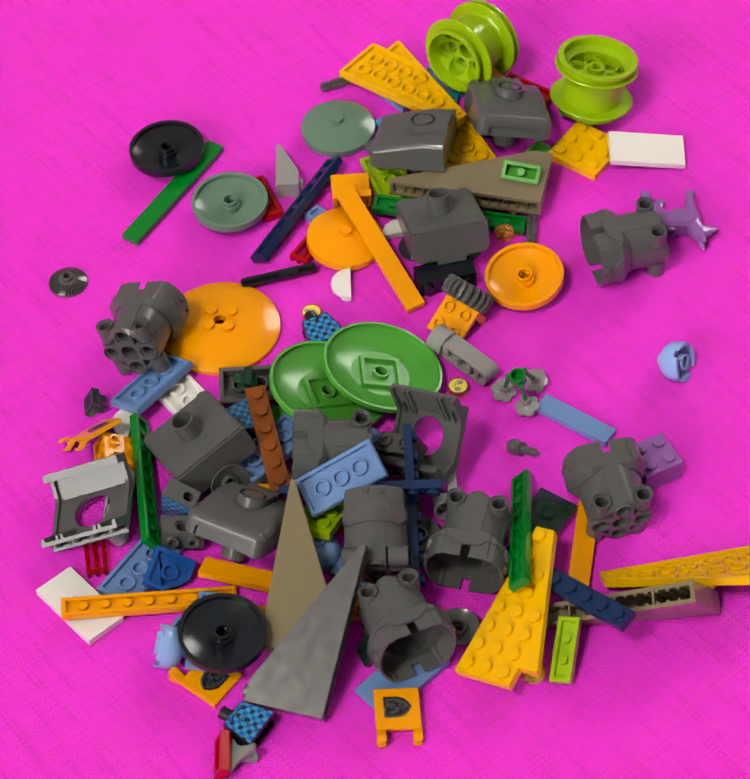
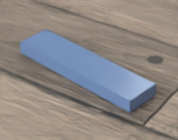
M548 394L540 400V409L535 411L594 442H600V445L606 447L608 440H611L616 434L615 428Z

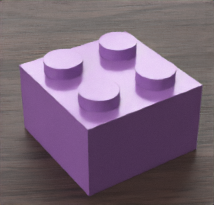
M663 433L637 442L638 446L643 450L641 455L645 456L647 462V470L642 478L643 485H647L653 490L682 477L683 461Z

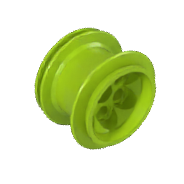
M470 0L458 5L452 11L449 19H441L433 23L426 35L427 59L434 74L446 86L463 94H466L467 85L472 80L491 81L492 69L494 67L502 76L505 75L516 63L519 55L518 37L512 23L500 9L483 0Z
M601 35L575 36L560 45L555 57V65L564 77L555 81L551 86L550 98L554 105L567 117L586 124H606L626 115L632 108L633 99L630 92L624 86L632 83L639 72L638 57L633 49L619 40Z

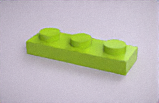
M558 617L549 676L551 683L573 685L582 619L580 617Z

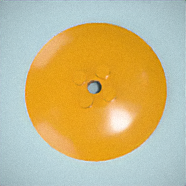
M232 282L202 285L183 294L190 310L186 326L179 338L174 341H168L165 349L169 355L191 361L194 367L190 371L204 375L219 376V368L255 366L273 351L278 342L281 329L279 313L273 302L266 295L252 287H243L239 283ZM218 320L224 321L222 324L215 323Z

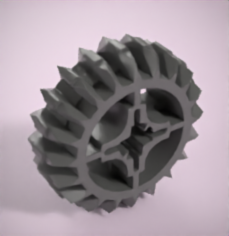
M449 274L443 282L442 290L470 308L481 314H487L488 310L491 309L494 298L455 274Z

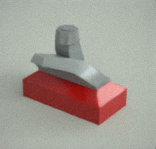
M221 729L215 739L214 779H225L239 763H256L258 760V753H255L256 744L240 746L235 742V739H232L230 730Z

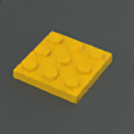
M578 121L548 151L553 153L554 162L593 181L610 165L608 134Z

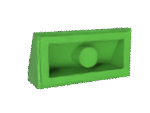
M504 160L500 178L538 185L543 168L538 165Z

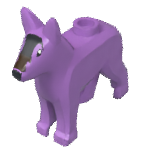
M695 190L685 191V207L668 212L663 209L666 201L656 199L654 210L662 216L663 224L667 228V237L688 235L705 252V243L716 235L719 229L703 224L701 215L695 206ZM640 191V197H650L651 192Z

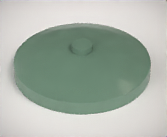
M347 100L327 101L313 107L304 116L301 123L302 139L306 146L317 154L327 157H347L361 152L363 144L374 138L375 121L370 111L358 103Z
M223 172L208 177L196 187L191 199L192 211L196 220L208 229L217 232H238L252 227L263 218L268 208V195L264 185L255 177L241 172Z

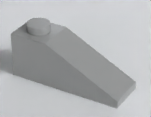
M276 144L277 198H295L300 194V190L303 189V178H299V170L282 146Z

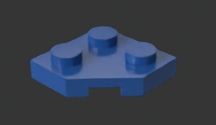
M157 545L141 585L154 591L171 590L190 581L196 561Z

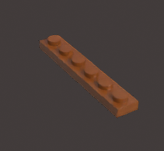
M265 385L246 388L245 396L270 490L279 492V485H290V480Z

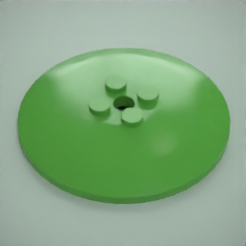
M380 322L349 324L331 335L323 351V367L333 386L351 401L371 410L397 413L396 404L388 389L393 383L433 392H439L442 384L441 364L433 350L416 335L394 325Z
M327 341L300 342L287 347L276 356L269 372V386L276 402L291 417L294 418V409L303 408L302 410H308V408L315 407L320 409L328 419L352 420L354 411L365 409L371 415L370 423L372 426L384 415L385 412L371 410L351 401L333 386L325 373L322 360Z

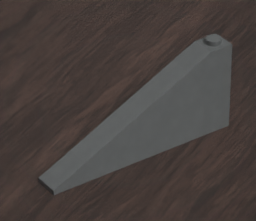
M361 544L253 674L249 684H246L243 689L245 702L266 709L326 722L358 596L357 590L361 584L369 552L367 545Z

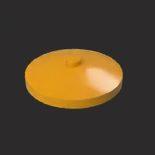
M343 208L332 209L319 214L308 226L306 236L307 248L310 254L322 265L340 271L350 268V271L368 267L375 262ZM376 222L377 226L379 227V229L381 230V232H382V234H383V231H382L380 225Z
M531 242L512 244L498 251L488 262L485 270L486 288L489 295L494 298V301L506 308L521 311L537 309L551 302L559 294L564 283L563 265L558 255L544 245Z

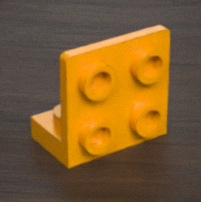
M367 172L331 175L333 209L342 208L335 193L352 185L364 205L372 207L371 189Z
M447 294L427 325V328L432 331L439 324H445L464 339L475 322L482 325L486 317Z
M106 431L103 432L93 445L94 460L125 452L128 466L134 470L131 437Z

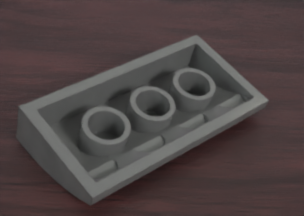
M271 365L219 368L220 403L222 405L235 404L246 398V388L265 385L269 402H276L269 386Z

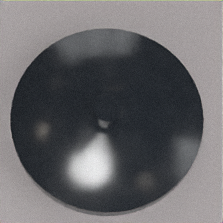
M178 120L158 121L145 126L134 135L129 145L132 164L140 172L153 177H173L191 170L200 162L205 150L204 140L200 131L193 125Z
M214 593L199 598L184 611L178 624V642L183 655L195 667L209 673L229 674L247 668L260 657L267 641V624L261 610L247 598L232 593Z

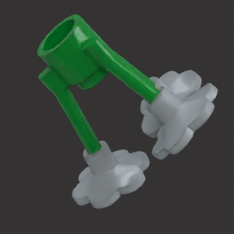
M526 367L523 369L513 368L509 374L505 375V380L499 378L491 386V391L494 393L493 398L496 401L502 400L504 403H508L516 395V389L513 387H519L522 397L520 401L515 403V409L519 416L526 415L531 417L535 414V411L540 409V404L537 397L526 395L524 385L526 384V389L529 392L536 391L540 393L544 390V386L548 385L549 379L546 377V372L543 369L536 370L532 368L527 371Z

